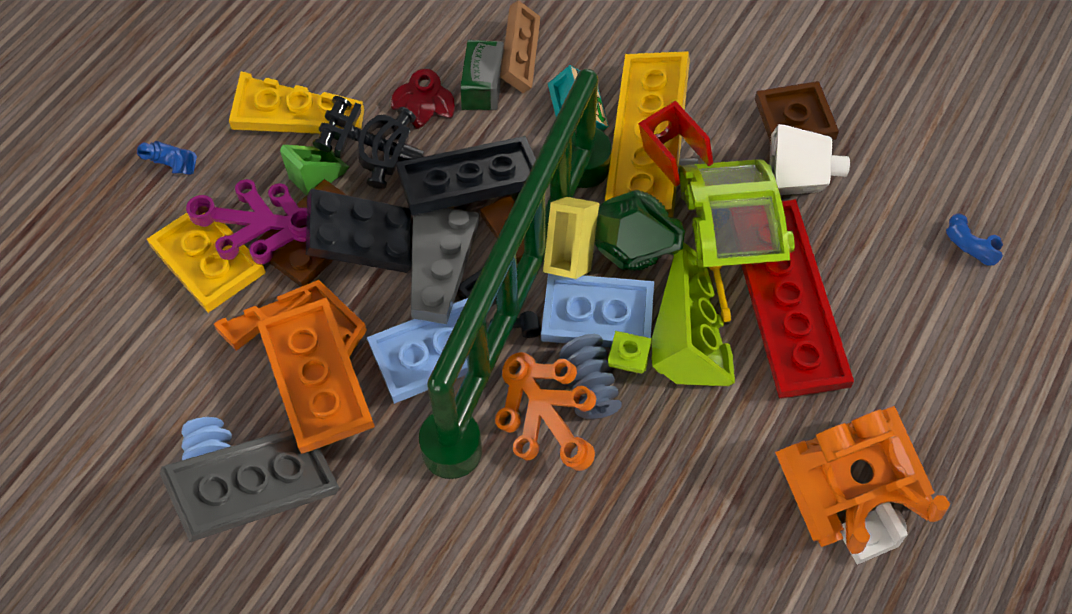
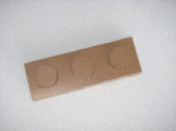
M517 0L510 5L500 78L520 92L525 93L532 88L540 16Z

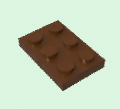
M325 179L314 188L346 195ZM308 194L297 203L299 208H307ZM270 229L258 240L265 241L281 230ZM292 240L273 251V257L269 263L302 287L311 283L334 260L306 255V241ZM260 250L257 254H264L266 250Z

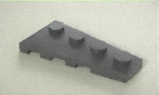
M444 208L413 215L412 319L447 324L480 223V213Z

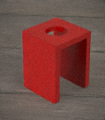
M677 101L672 102L638 123L644 151L675 187L680 185L676 159L663 144L680 134L707 166L714 164L709 136ZM669 121L664 131L654 134L655 128L661 122Z

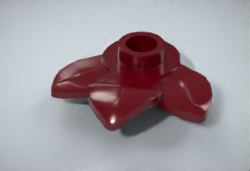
M420 69L414 72L410 77L409 83L399 86L394 91L391 99V108L393 110L405 107L413 112L416 119L411 124L416 129H421L434 115V112L444 118L451 119L455 110L452 93L441 86L438 74L430 69ZM423 80L430 81V84L426 87L419 85Z

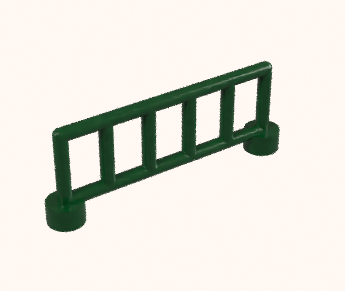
M583 69L577 74L428 379L427 387L433 414L423 422L420 428L419 445L426 467L433 474L441 478L457 479L471 473L480 462L482 456L481 435L479 426L472 417V414L543 263L551 202L564 197L573 198L577 187L590 188L597 186L608 176L612 147L608 136L596 128L598 76L592 69ZM550 184V198L545 206V192ZM524 238V253L517 266L516 253ZM496 297L497 310L487 329L486 316ZM465 360H467L468 371L455 397L453 385Z

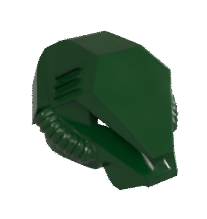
M634 190L611 198L599 206L594 243L603 255L622 270L636 271L648 268L656 264L657 260L662 258L663 255H674L683 249L685 230L683 229L682 222L676 218H669L665 206L662 205V202H659V199H656L654 196L652 197L651 194Z

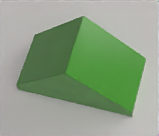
M282 145L280 149L289 179L305 195L324 179L332 183L346 173L349 168L340 158L334 156L332 150L327 153L313 146Z

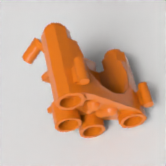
M895 406L871 412L852 420L851 423L837 425L816 434L814 439L804 440L775 452L813 542L818 540L821 547L844 539L841 534L844 528L837 512L843 510L846 511V547L851 554H858L864 551L870 539V534L865 528V518L879 504L888 502L903 504L930 522L941 520L950 506L949 501L943 495H937L932 499L931 495L935 492ZM857 460L867 462L872 468V479L866 484L856 482L851 475V466Z

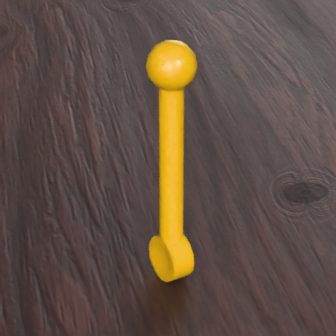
M713 266L709 268L714 273L721 307V317L723 323L730 322L731 313L727 306L720 273L722 266Z

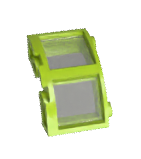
M762 159L717 162L711 166H707L706 163L679 165L681 199L685 201L688 210H696L697 217L693 218L692 227L698 267L790 260V252L794 251V236L792 231H787L780 192L770 164H767Z

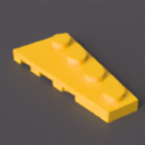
M241 71L229 124L232 130L320 134V124L329 123L324 115L327 110L332 109L334 105L332 103L333 97L339 95L327 92L319 95L309 92L307 87L295 85L294 88L279 85L278 80L265 78L263 81L252 78L250 73ZM343 97L352 104L350 110H346L344 113L348 117L355 102L361 104V114L355 127L361 128L364 115L363 101Z

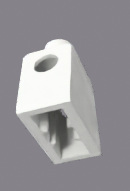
M778 124L771 134L770 165L780 195L821 192L830 184L831 176L847 177L850 168V158L848 156L832 155L831 137Z

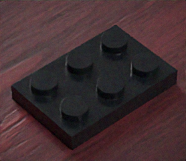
M311 188L307 196L306 255L408 273L412 267L410 209Z

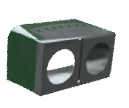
M467 40L461 79V110H498L504 42Z

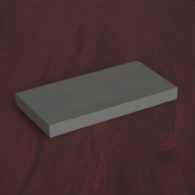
M292 429L162 466L160 470L161 478L189 542L335 495L339 489L320 448L301 454Z

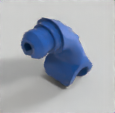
M159 141L151 142L150 144L143 142L137 147V155L143 160L149 159L154 163L168 165L173 168L172 173L194 174L197 156L190 150L174 147Z
M960 213L954 214L949 219V227L946 229V234L950 240L965 253L978 259L981 263L987 266L997 264L1003 257L1002 252L998 251L1003 246L1001 238L997 235H991L987 239H981L972 235L967 225V217Z

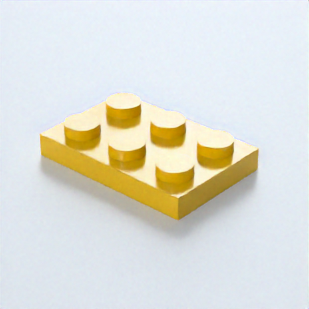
M185 213L147 238L150 247L207 313L266 273L262 264H257L253 261L250 251L245 245L239 247L238 255L231 260H224L219 256L215 247L216 241L220 237L234 234L225 223L213 222L209 226L201 227L192 223L188 213ZM232 245L225 246L222 250H228Z

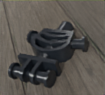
M340 96L333 97L332 103L334 105L324 115L329 123L320 124L319 131L321 133L319 138L314 139L312 142L313 146L318 150L329 153L332 150L330 145L332 140H338L334 156L341 158L348 140L358 141L359 163L364 169L372 171V176L367 179V184L378 189L386 188L385 175L394 174L397 167L396 162L423 157L425 152L407 144L410 135V128L407 125L416 119V116L409 109L399 107L397 110L399 115L396 119L385 114L377 115L367 122L361 130V128L355 127L361 114V104L355 102L348 117L344 113L346 110H350L352 104ZM377 128H381L377 135L372 133ZM393 133L388 140L385 139L388 135ZM364 145L372 148L371 158L364 152ZM378 150L384 153L383 161L378 160Z

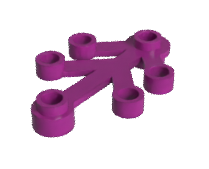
M249 179L239 181L235 186V192L238 199L243 203H248L253 212L215 207L213 200L206 195L195 196L186 205L188 216L195 225L206 227L213 222L246 226L234 234L220 237L216 241V250L224 260L235 258L239 253L240 246L270 229L281 231L265 241H255L249 248L251 257L257 264L268 263L273 257V251L292 240L306 241V227H300L307 223V208H299L285 184L278 183L272 185L268 190V195L271 203L276 207H282L287 216L274 215L258 194L255 183ZM246 189H251L248 193H242ZM279 193H284L281 197H275ZM232 245L230 249L222 250L225 246ZM260 250H266L264 254H256Z

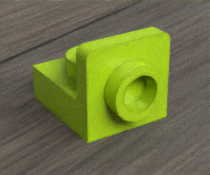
M615 331L608 358V366L641 374L644 373L648 365L652 338Z

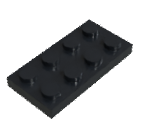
M526 136L400 161L396 162L411 215L519 193L536 158Z

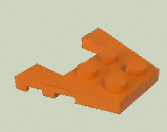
M320 280L277 296L278 301L261 308L255 305L243 310L244 314L228 321L226 318H223L214 323L217 332L237 351L260 333L257 321L327 297L349 357L367 331L365 323Z

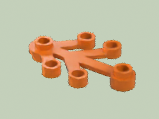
M518 352L511 355L505 361L502 369L503 380L509 385L505 407L497 412L495 424L498 428L508 433L514 432L519 428L521 417L518 412L524 390L529 398L523 434L516 438L513 443L514 454L524 460H532L537 456L539 452L537 440L542 418L561 445L560 457L562 462L574 470L582 471L593 463L595 457L594 448L586 440L574 437L554 406L575 407L580 411L586 412L591 410L596 404L595 393L586 386H577L572 391L541 389L536 379H555L562 384L571 383L576 378L577 369L568 360L559 359L553 364H538L527 353ZM521 366V370L516 374L517 369ZM564 367H568L567 373L560 377L561 370ZM587 393L586 401L579 404L580 397ZM511 415L510 423L505 425V419ZM529 442L530 447L528 451L523 453V446ZM577 446V454L570 458L572 450Z

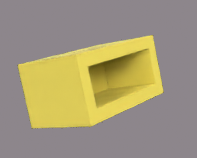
M564 197L551 202L543 266L544 273L577 279L591 271L599 210L598 202Z

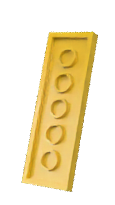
M688 51L625 54L605 201L634 190H640L659 199V202H662V205L665 206L668 217H673L676 187L644 151L638 123L674 101H677L685 110L690 64ZM669 121L661 122L655 128L654 134L664 131ZM680 134L663 144L675 157L677 169L679 168L682 139Z

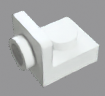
M890 502L879 504L874 511L869 512L865 518V528L870 534V539L863 552L851 555L858 565L899 547L908 535L906 531L907 525L900 511L893 509ZM845 522V523L842 524L844 530L841 531V534H842V536H843V538H844L843 541H844L845 544H846V522Z

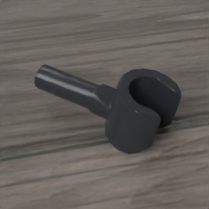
M526 311L519 315L513 328H521L522 336L525 338H535L541 335L540 322L534 312Z

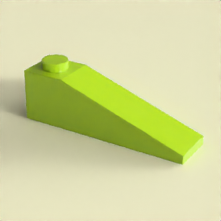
M683 243V249L674 254L652 336V366L657 372L664 374L676 384L730 386L735 383L733 354L730 344L722 343L719 328L724 326L721 315L716 314L710 298L715 295L707 267L697 266L696 252L686 243Z

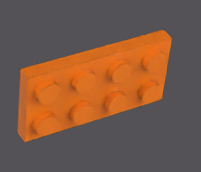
M327 297L257 321L301 454L375 427Z

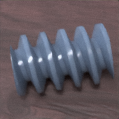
M587 334L577 337L565 344L559 352L560 359L568 360L577 369L576 378L567 384L572 391L577 386H586L596 395V404L591 410L583 412L574 407L575 413L585 419L610 416L622 406L620 400H613L618 396L619 391L615 386H610L614 383L615 378L611 373H607L610 367L608 366V361L603 360L607 352L603 347H600L603 344V338L598 334ZM568 367L563 368L564 374L567 373ZM587 393L580 397L579 404L586 401Z

